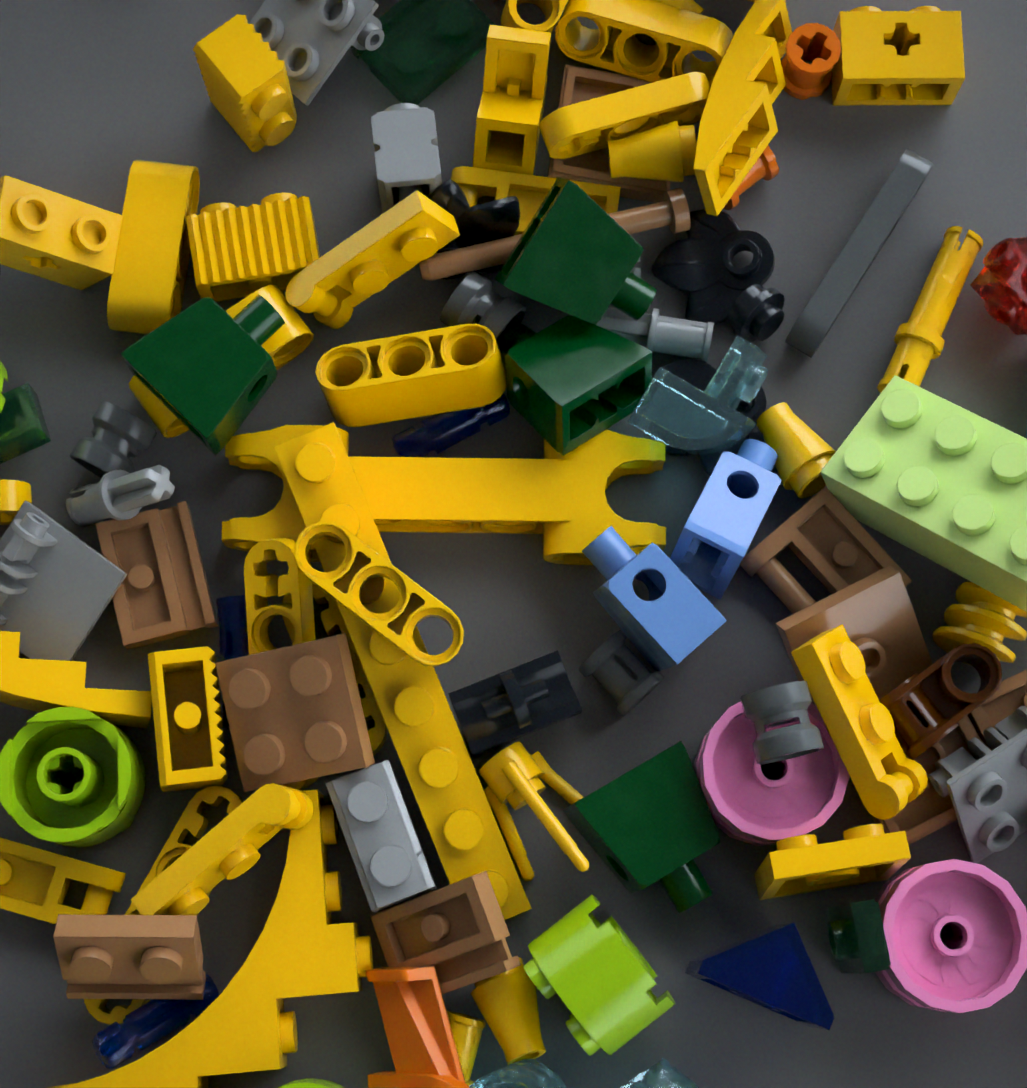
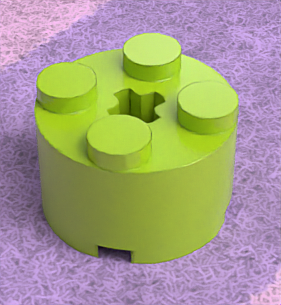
M76 707L48 709L37 713L27 720V724L12 739L9 738L1 750L0 803L8 815L32 836L62 846L88 847L111 839L130 827L134 821L145 792L146 774L144 762L131 737L114 724H110L109 721L107 722L103 717L89 710ZM75 765V767L84 771L83 780L75 783L73 790L62 786L61 782L63 776L73 774Z
M593 894L528 944L533 958L523 965V968L546 999L551 998L556 993L559 995L572 1013L569 1015L570 1019L565 1024L589 1056L593 1055L600 1048L607 1054L612 1055L676 1003L668 990L658 998L655 996L651 989L657 985L654 981L657 974L616 920L610 916L600 923L594 916L592 911L601 903Z

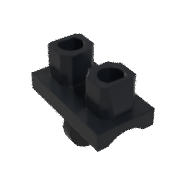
M558 650L448 693L472 756L582 713V708L571 686Z

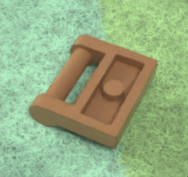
M826 487L752 549L740 563V566L751 578L757 574L792 614L816 603V601L776 559L777 555L787 547L793 551L831 594L889 565L900 572L905 587L912 582L910 577Z

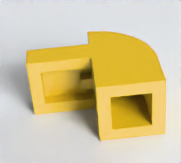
M497 25L489 26L486 42L483 92L476 117L473 167L533 175L541 132L539 124L543 118L546 96L550 32Z

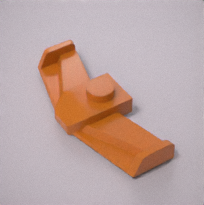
M381 967L365 970L367 981L373 982L395 1067V1071H380L368 1074V1088H470L465 1082L435 967Z

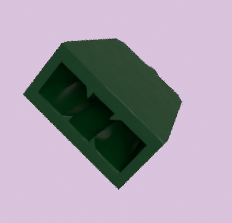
M560 177L556 179L495 277L496 281L514 292L594 325L601 320L609 305L614 306L637 321L647 311L656 295V288L631 273L644 248L578 185L569 179Z
M260 295L252 300L234 318L212 298L205 297L127 347L121 353V356L132 374L216 456L225 447L275 381L278 373L273 359L261 345L285 324V321L276 309Z
M566 316L538 333L524 324H516L502 338L500 351L505 356L507 397L510 404L563 456L651 402L652 351L600 326L575 316Z
M679 741L563 810L575 828L629 892L633 893L642 890L660 880L679 913L693 907L713 894L694 858L719 844L720 835L682 741Z

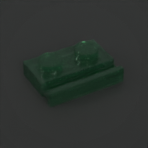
M400 0L378 18L381 21L382 30L385 35L381 46L374 51L367 49L358 50L352 45L351 49L357 59L361 58L369 66L370 72L401 103L418 105L486 47L489 26L496 24L471 0Z

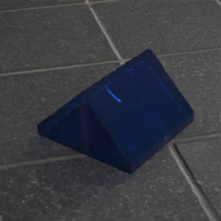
M794 922L775 925L693 959L689 962L685 974L805 1026L830 1030L834 1014Z

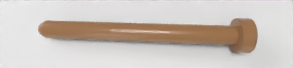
M682 188L664 191L663 201L608 214L629 234L668 225L671 232L675 234L688 231L691 227L688 202ZM522 234L434 254L429 259L418 264L421 278L433 281L504 264Z

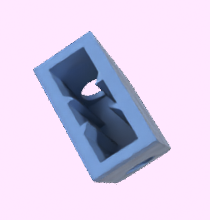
M747 439L741 445L737 455L732 452L723 451L670 557L672 562L698 589L720 600L744 558L782 481L777 474L771 472L778 459V455L772 447L764 442Z
M610 526L582 550L584 555L607 580L593 592L595 598L655 671H661L678 665L727 621L659 546L653 542L636 555L615 529ZM634 579L642 581L647 586L649 592L648 601L640 599L635 594L632 586Z

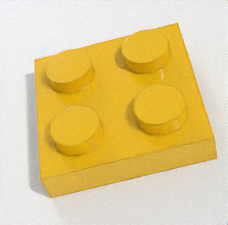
M868 824L843 831L844 840L818 844L817 837L814 834L781 839L776 842L777 850L767 854L754 874L759 900L888 880L911 858L906 832L904 830L885 834L883 824Z

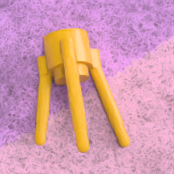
M521 741L509 745L488 760L479 769L480 775L488 785L484 792L523 880L531 881L535 875L506 805L507 802H509L514 811L528 804L574 866L581 872L587 871L589 868L588 860L539 795L546 788L540 778L571 805L584 797L549 766L539 751L530 755Z

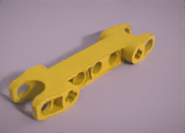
M284 425L271 430L235 435L228 441L225 446V457H228L230 465L238 466L241 469L272 472L283 480L284 488L277 505L266 514L256 517L231 518L228 521H222L221 540L227 548L249 552L255 544L267 539L287 538L297 541L300 533L306 526L274 445L323 425ZM336 427L348 455L349 433L344 429ZM606 429L564 456L544 439V459L348 456L379 532L543 534L544 561L564 565H593L582 550L610 526L615 529L636 555L652 542L659 546L663 552L666 547V527L659 526L656 523L634 522L623 519L611 509L607 503L605 493L609 485L621 476L652 474L655 471L663 470V465L666 461L665 443L623 435ZM312 544L308 552L310 562H320Z

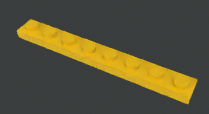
M329 423L274 445L306 528L310 524L320 521L335 522L346 528L391 563L335 423ZM323 537L313 543L324 572L333 571L342 564L346 549L340 540L334 537ZM386 577L370 579L361 590L362 605L373 613L382 614L388 612L396 606L399 600L398 587L392 580ZM337 602L449 883L453 884L487 871L504 920L532 909L434 667L424 666L411 659ZM416 626L413 633L415 645L420 651L428 654Z

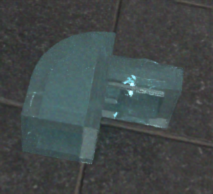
M737 335L704 392L664 368L659 367L628 423L658 441L685 453L708 455L725 451L742 441L756 425L749 417L736 411V408L741 400L750 403L763 385L768 369L764 368L762 364L767 355L759 347Z

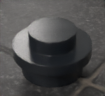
M754 284L743 291L734 301L727 315L728 323L734 327V336L744 344L751 343L757 339L764 341L772 336L784 319L785 314L782 311L785 301L784 295L775 288L766 289L761 284Z

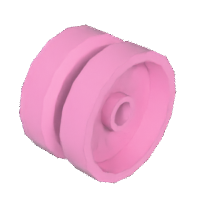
M741 702L729 707L701 740L693 768L715 825L730 838L754 846L776 845V842L781 839L805 835L823 826L842 804L850 776L817 706L812 702L807 709L810 723L819 728L824 749L804 756L776 762L781 769V773L774 777L776 781L766 778L761 771V765L756 762L752 743L756 739L757 734L754 723L745 718ZM796 721V722H793V723H789V724H785V725H781V726H777V727L767 728L766 730H767V731H770V730H774V729H778V728H782V727H786V726H790V725L800 724V722H799V721Z
M950 859L905 869L883 884L868 908L864 940L869 963L885 988L911 1006L952 1013H964L989 1008L1014 990L1027 969L1026 906L1007 880L982 864ZM949 925L954 936L949 938L944 945L940 938V932L943 926Z

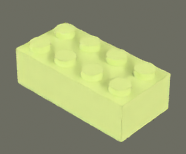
M894 375L820 473L827 489L856 520L1027 612V439Z

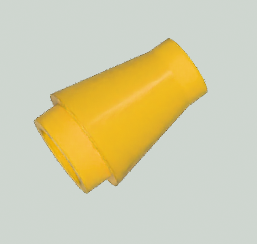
M675 120L622 139L607 141L611 178L630 177L683 182L684 176L695 175L693 167L697 142L694 125L679 126L678 121Z
M778 403L763 412L756 420V426L763 434L766 444L772 447L778 455L775 467L786 490L793 489L799 498H806L821 491L826 487V484L820 472L836 451L795 415L787 403Z
M518 957L521 963L520 966L474 983L475 989L471 992L473 1000L502 1048L508 1065H518L531 1061L546 1052L541 1035L536 986L523 968L524 962L520 957Z

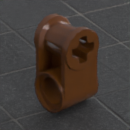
M976 643L962 644L953 648L919 675L917 673L913 674L879 700L889 710L896 732L907 744L908 748L905 754L909 759L914 760L959 726L957 722L992 697L999 689L1002 680L1001 664L996 655L987 647ZM965 662L977 670L981 683L977 693L963 692L954 685L951 679L953 663Z

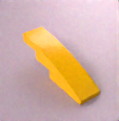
M756 0L734 33L714 75L699 124L693 167L704 207L709 215L718 216L778 132L772 104L786 86L780 59L786 52L785 47L792 33L785 0Z
M0 631V702L36 712L57 707L82 708L103 717L107 722L109 721V723L111 722L114 725L147 728L151 718V691L85 688L87 662L19 658L20 632Z

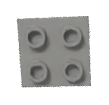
M265 0L249 23L254 24L256 33L262 34L263 42H269L271 51L277 52L278 60L285 62L291 92L307 106L351 45L358 50L367 49L374 51L381 46L385 37L381 21L373 15L379 7L373 0Z
M24 501L0 539V631L20 632V652L29 659L72 661L127 576V573L29 501Z
M1026 706L1017 708L1014 713L994 725L995 728L988 727L983 731L984 738L990 749L979 739L973 737L967 741L971 755L961 747L944 759L935 762L936 770L928 775L930 783L940 796L945 797L950 794L972 863H979L992 853L1006 849L1019 835L1027 831Z

